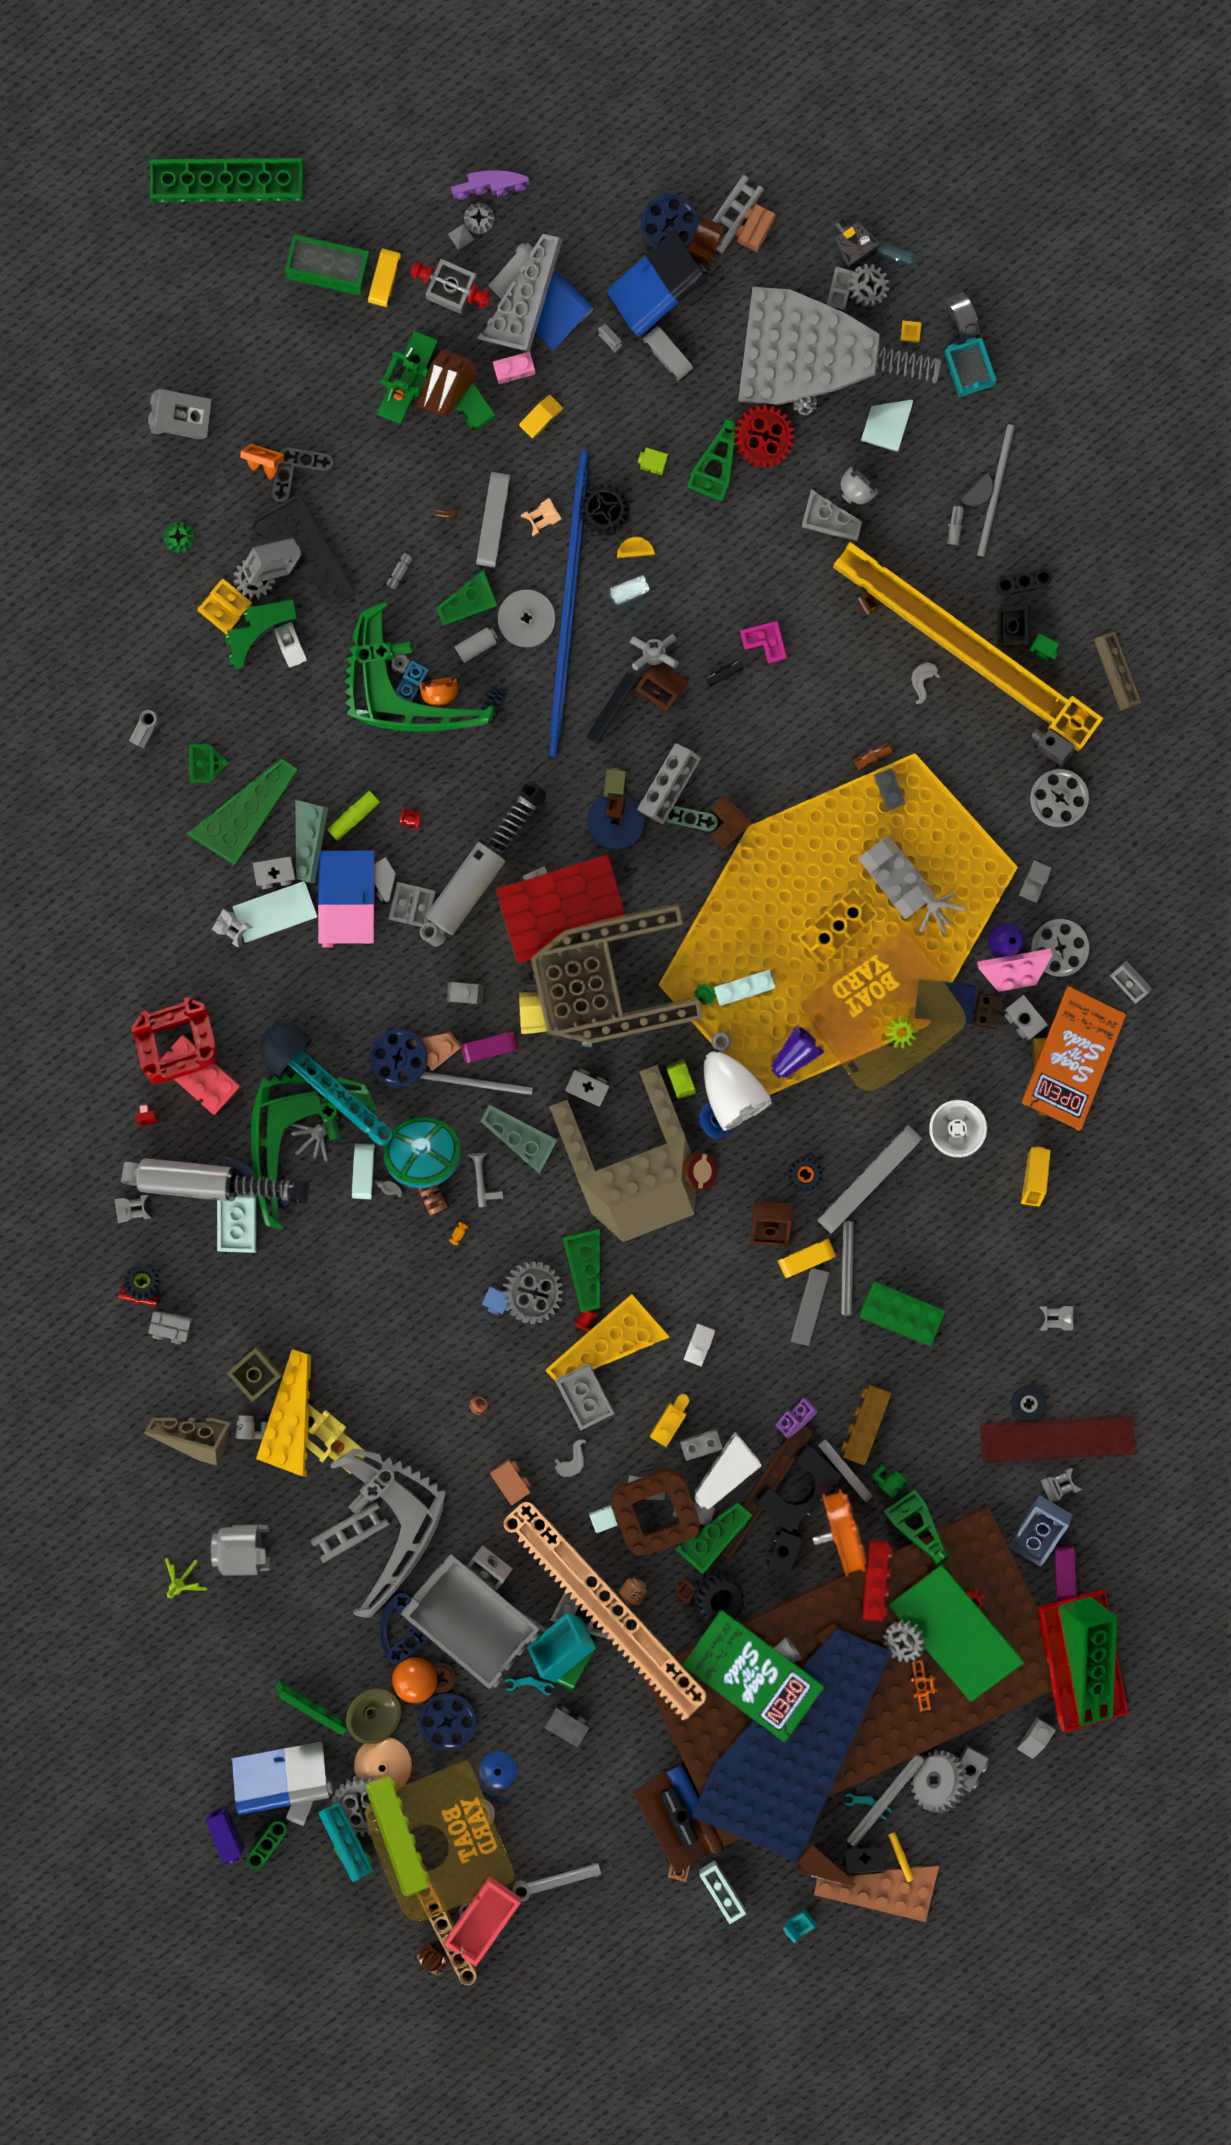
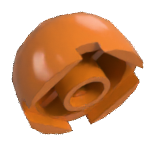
M452 678L432 680L435 682L428 685L425 682L420 684L422 699L429 706L448 708V705L457 699L458 682L456 678L453 682Z

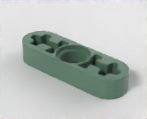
M673 806L672 809H674L675 814H680V810L684 811L682 822H678V817H673L670 820L668 816L665 820L668 823L704 831H713L718 824V820L713 814ZM693 813L696 816V821L693 824L686 823V814ZM699 814L703 815L701 819L707 820L708 817H711L712 821L715 822L710 828H707L705 823H700L701 826H696L699 821Z

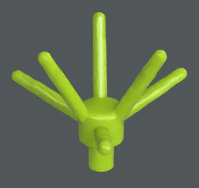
M165 1558L171 1578V1584L167 1592L169 1598L180 1594L182 1590H207V1587H200L199 1583L185 1585L183 1582L197 1564V1560L193 1561L180 1579H175V1566L170 1564L168 1558Z

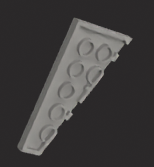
M542 234L530 253V259L520 269V275L516 281L512 282L497 306L498 310L495 315L487 322L488 326L483 334L480 333L477 339L530 352L561 247V238Z

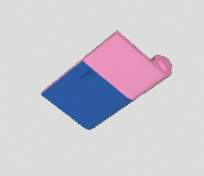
M375 851L320 852L318 944H322V947L333 948V944L374 943Z

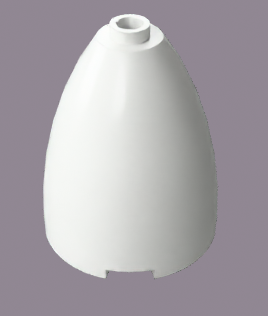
M712 1051L705 1056L707 1059L704 1061V1080L707 1096L714 1115L724 1131L742 1124L743 1121L759 1114L772 1103L771 1097L757 1078L738 1061L722 1052L716 1053V1051Z

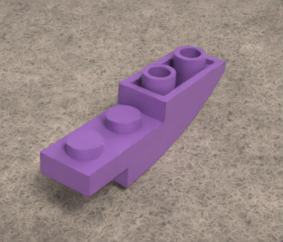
M481 171L467 174L469 182L453 186L451 191L453 198H458V200L466 199L469 197V194L475 192L477 195L484 194L489 188H491L492 195L497 194V197L507 195L508 191L513 189L515 191L525 190L526 186L529 185V179L527 176L509 171Z

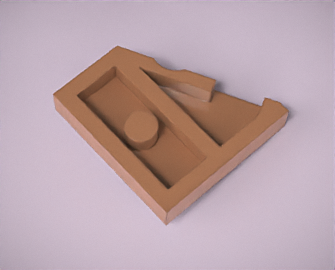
M451 1032L420 1038L427 1049V1065L432 1071L462 1047ZM414 1039L409 1042L413 1048L416 1047Z

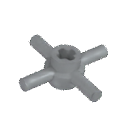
M671 634L662 642L657 639H651L646 643L636 637H632L630 643L643 650V656L632 664L633 669L638 670L646 663L658 665L662 662L676 668L678 661L666 655L665 649L676 641V637Z

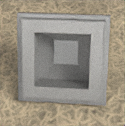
M462 224L448 234L458 250L474 241L465 224Z

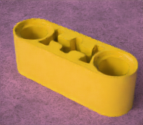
M381 249L368 303L388 307L387 301L392 293L401 253Z
M828 1238L821 1243L813 1244L792 1253L786 1258H781L778 1260L784 1277L788 1278L836 1257V1254Z

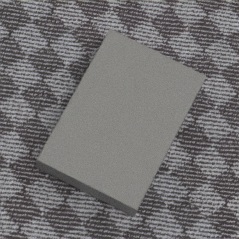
M590 1363L555 1379L580 1431L615 1414Z

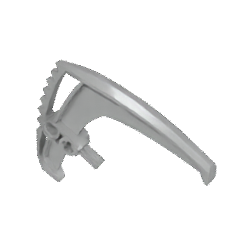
M352 1449L330 1464L331 1468L339 1466L345 1468L364 1482V1486L359 1490L361 1494L348 1507L357 1514L369 1501L373 1502L374 1499L380 1496L392 1508L401 1524L397 1543L383 1573L362 1606L353 1610V1614L356 1616L371 1618L407 1578L428 1547L442 1514L445 1490L437 1491V1483L429 1485V1477L420 1479V1471L411 1473V1466L402 1468L401 1461L393 1465L390 1457L382 1461L378 1453ZM355 1454L369 1457L381 1463L382 1466L378 1468L355 1456ZM383 1471H388L391 1475L388 1479H382L380 1474ZM398 1471L432 1492L436 1497L430 1509L410 1490L394 1478L393 1472ZM374 1486H376V1487H375L376 1492L371 1491V1492L369 1493V1488H368V1487H372V1488H373ZM428 1514L432 1519L419 1543H412L424 1518ZM409 1550L414 1551L399 1575L392 1576L405 1553ZM389 1583L390 1586L371 1606H369V1604L373 1601V1599L377 1596L381 1589Z

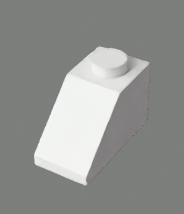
M292 622L275 628L277 640L289 668L307 661Z

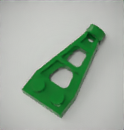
M729 420L724 421L722 429L694 467L686 487L687 489L718 501H723L730 480L735 440L733 435L737 432L734 430V427L739 426L738 424ZM719 442L728 445L725 458L714 454V450ZM711 460L719 461L722 464V474L719 478L707 475L704 472L705 467Z
M913 1490L884 1510L885 1515L893 1526L928 1554L937 1566L943 1565L949 1560L950 1556L942 1546L927 1505L916 1490ZM919 1513L922 1516L924 1525L915 1531L909 1528L905 1521ZM929 1530L934 1541L925 1545L919 1539V1536Z

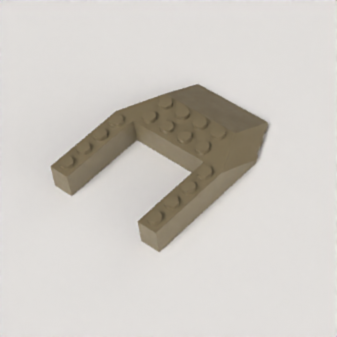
M678 904L608 918L565 930L532 956L531 961L547 1033L591 1044L703 1019L697 997L622 1013L607 941L683 925Z
M657 1065L642 1070L639 1073L667 1143L595 1171L568 1099L549 1106L591 1214L622 1242L695 1215L697 1190L690 1188L683 1176L685 1161L692 1154Z

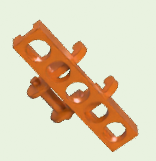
M923 1660L912 1661L914 1677L911 1678V1681H915L917 1693L913 1694L914 1698L918 1697L920 1712L931 1710L929 1693L935 1694L938 1691L934 1686L936 1677H932V1675L928 1678L925 1677ZM920 1663L921 1669L916 1670L915 1664ZM921 1672L922 1676L917 1677V1673ZM926 1681L930 1682L931 1689L927 1690ZM924 1682V1688H918V1683ZM922 1701H927L926 1708L922 1707Z

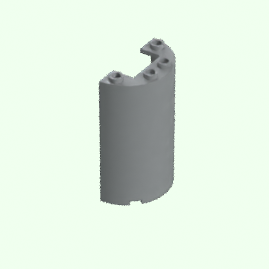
M450 1554L444 1560L445 1562L442 1565L440 1564L417 1591L401 1615L487 1688L490 1689L492 1686L495 1688L502 1680L500 1677L502 1675L501 1672L504 1669L507 1671L514 1663L512 1659L516 1654L520 1656L526 1649L524 1645L528 1644L529 1641L533 1643L539 1636V1628Z

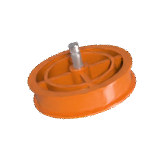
M839 1489V1493L825 1496L822 1494L831 1526V1533L814 1537V1544L818 1545L834 1540L846 1577H848V1573L861 1569L865 1572L864 1565L867 1564L864 1556L865 1553L847 1495H843L841 1489Z

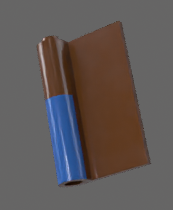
M682 1762L666 1769L632 1792L675 1873H679L707 1853L713 1852L718 1854L724 1850L723 1842L715 1826L692 1817L700 1795ZM675 1786L684 1808L690 1812V1821L699 1838L695 1843L686 1847L682 1846L674 1826L669 1823L667 1811L659 1796L661 1791ZM679 1812L677 1813L678 1821L681 1819V1814Z

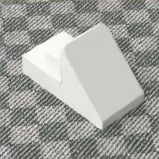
M697 1324L684 1360L702 1366L715 1330Z

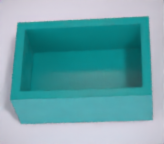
M570 1613L564 1615L533 1643L527 1646L540 1677L552 1682H556L596 1649L582 1618Z

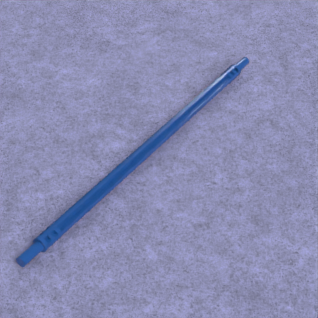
M581 450L575 484L549 737H551L549 756L557 757L558 740L561 738L583 528V521L580 518L584 516V514H579V510L585 509V507L579 506V503H585L582 496H586L588 480L587 462L589 451Z

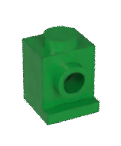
M1039 633L1028 652L1030 654L1034 651L1037 652L1036 656L1042 660L1047 658L1055 660L1060 650L1057 649L1058 643Z

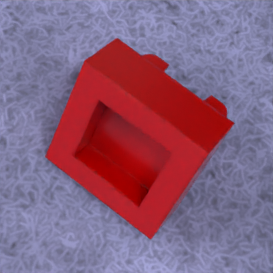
M148 1104L140 1105V1113L135 1114L136 1123L139 1127L157 1124V1115L154 1111H150Z

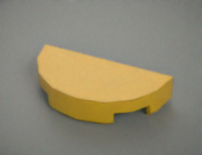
M642 537L626 539L620 545L617 552V558L655 555L653 546Z

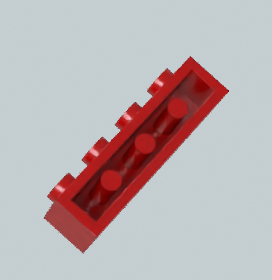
M868 1539L862 1606L863 1620L883 1621V1616L887 1615V1605L884 1604V1599L888 1597L889 1593L886 1577L890 1578V1566H887L888 1558L892 1556V1547H889L888 1541Z

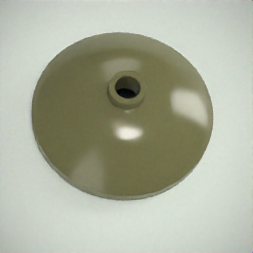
M376 1688L363 1692L351 1703L348 1709L346 1725L349 1733L354 1739L364 1744H375L385 1740L395 1731L401 1717L400 1703L391 1692L385 1689Z

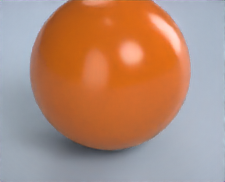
M421 1657L406 1658L396 1666L392 1674V1686L399 1698L408 1703L426 1701L433 1695L438 1683L434 1667L429 1661Z

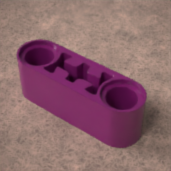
M514 1031L461 1045L465 1063L519 1050Z
M1073 1545L1055 1546L1053 1549L1055 1550L1054 1574L1055 1588H1057L1056 1601L1059 1602L1077 1597L1075 1552Z

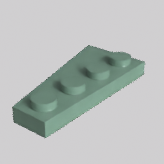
M295 800L296 879L315 883L328 807L301 800Z
M490 1104L480 1121L540 1174L557 1139Z

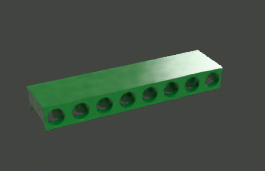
M302 158L149 159L151 202L304 201V162Z

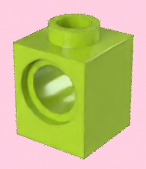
M645 448V452H640L638 463L641 464L640 469L650 470L652 473L662 475L668 454Z

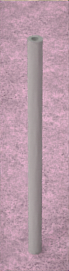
M1007 425L977 556L985 557L1014 433V425Z
M403 1071L400 1073V1076L408 1077V1073ZM424 1072L420 1079L532 1095L533 1087L432 1072Z

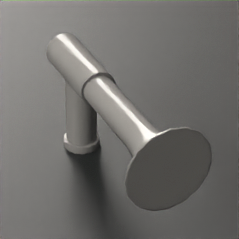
M488 1153L467 1155L473 1159L475 1165L478 1207H486V1200L503 1199L502 1191L490 1193L485 1191L482 1162L484 1156Z

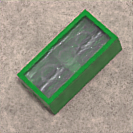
M294 235L285 268L286 279L361 295L370 261L369 251Z

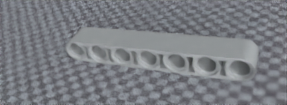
M909 1125L878 1155V1158L865 1169L864 1173L852 1182V1185L838 1197L839 1199L832 1203L825 1213L817 1219L830 1234L840 1226L921 1141L922 1137Z

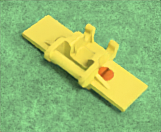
M307 1403L309 1416L315 1421L312 1427H308V1433L315 1434L328 1447V1450L323 1452L312 1441L306 1440V1447L320 1458V1462L323 1463L328 1456L335 1461L352 1449L364 1450L344 1433L347 1427L335 1419L327 1410L321 1414ZM355 1454V1456L361 1459H364L365 1457L363 1455Z

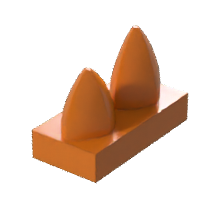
M249 444L241 450L240 458L246 459L252 470H256L262 464L270 480L275 476L278 465L284 461V454Z

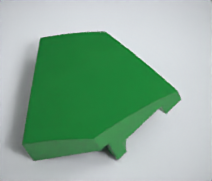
M209 744L188 745L189 783H210L229 763Z

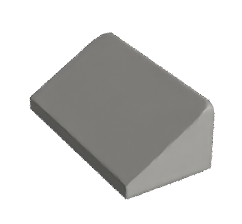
M1127 961L1110 975L1135 1004L1152 990Z

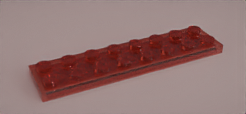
M1134 1416L980 1424L982 1463L1136 1455Z

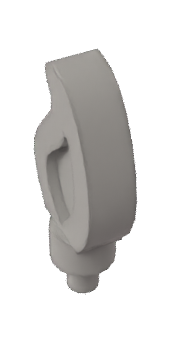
M375 1179L374 1183L378 1184L377 1186L386 1195L397 1194L398 1197L402 1196L401 1189L394 1182Z

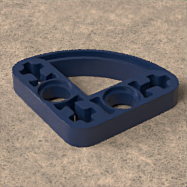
M406 1592L397 1593L389 1601L383 1611L379 1625V1638L382 1649L388 1660L394 1664L401 1663L430 1640L424 1634L421 1636L423 1641L420 1642L419 1637L414 1633L417 1631L419 1635L421 1631L405 1618L413 1630L395 1645L390 1646L387 1635L388 1620L395 1607L400 1613L405 1608L403 1604H398L399 1596L401 1598L406 1597V1604H410L412 1598ZM410 1637L415 1638L417 1641V1645L413 1648L406 1645V1640ZM402 1643L404 1649L408 1651V1653L405 1654V1651H403L400 1654V1659H393L392 1651L395 1650L396 1652H398L402 1648L401 1646H399Z

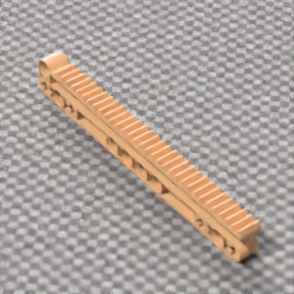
M523 1502L506 1517L503 1523L505 1530L511 1533H518L520 1536L518 1542L525 1541L523 1547H530L529 1554L536 1553L534 1559H541L539 1565L546 1564L545 1571L551 1569L550 1577L556 1575L555 1582L562 1581L560 1587H567L565 1593L572 1592L570 1598H577L576 1605L583 1604L581 1610H588L586 1616L593 1615L591 1621H598L597 1628L604 1627L602 1633H609L608 1640L614 1638L612 1644H619L618 1651L625 1650L623 1656H630L629 1663L635 1661L634 1668L640 1666L639 1674L645 1672L644 1679L651 1678L649 1685L656 1684L655 1691L662 1690L660 1697L666 1695L665 1702H673L671 1709L677 1707L676 1714L683 1713L682 1720L687 1719L704 1703L706 1692L534 1504ZM524 1506L531 1507L530 1513L532 1515H535L536 1513L538 1514V1516L533 1518L531 1522L529 1521V1519H531L532 1517L529 1514H523ZM511 1518L516 1519L518 1522L516 1529H511L508 1526V1521ZM538 1519L543 1520L545 1523L543 1530H538L535 1527V1522ZM549 1527L551 1530L548 1532L552 1536L557 1535L556 1544L554 1542L549 1543L550 1537L547 1534L544 1537L542 1536V1533L546 1532ZM594 1576L597 1579L595 1587H590L587 1584L588 1577ZM606 1590L610 1593L609 1601H603L600 1598L602 1591ZM615 1605L623 1607L624 1612L622 1615L614 1614L613 1608ZM629 1619H634L637 1623V1627L634 1630H630L626 1626ZM667 1663H674L676 1665L674 1669L677 1673L679 1670L683 1672L677 1676L676 1680L673 1678L676 1674L672 1670L669 1672L666 1670L668 1668ZM687 1677L690 1681L689 1686L682 1687L679 1684V1679ZM693 1684L696 1686L693 1690L696 1693H702L701 1701L699 1699L694 1700V1694L691 1691L689 1694L686 1692Z

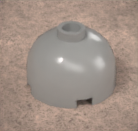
M852 466L841 478L840 486L844 492L842 497L850 504L852 501L857 504H865L871 501L879 492L877 488L873 491L869 487L871 482L858 470L853 472Z

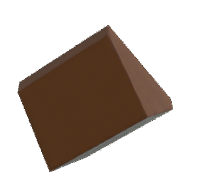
M623 794L609 798L606 811L607 816L623 819L626 799Z

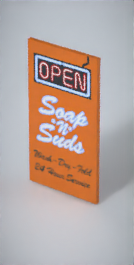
M1067 987L1022 1103L1076 1130H1081L1126 1014L1072 987Z

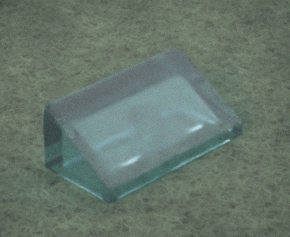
M885 242L880 243L877 252L879 256L911 267L914 265L917 253Z
M644 575L608 590L615 607H619L651 592Z

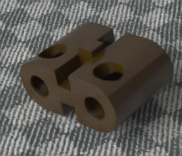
M978 993L973 1025L997 1029L1000 1020L999 1012L1002 1007V996Z

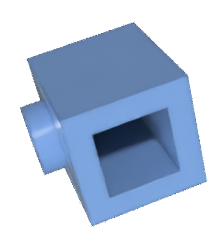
M490 1286L482 1305L488 1307L487 1311L495 1315L503 1314L504 1310L508 1311L505 1307L509 1303L503 1302L507 1295L502 1294L503 1291Z

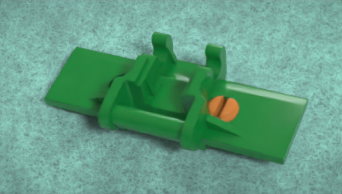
M414 331L404 354L393 351V357L383 379L379 381L380 385L388 389L377 412L378 416L400 425L402 424L412 399L414 400L415 396L420 397L429 372L427 366L439 342L438 340ZM415 356H419L420 362L419 364H415L414 362H411V359ZM401 360L405 367L400 380L396 379L394 383H391L392 376Z

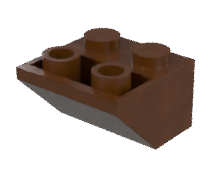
M660 663L651 666L636 687L635 692L667 713L688 681Z

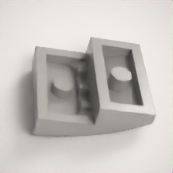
M396 882L387 919L422 927L429 921L426 918V914L432 907L436 891Z

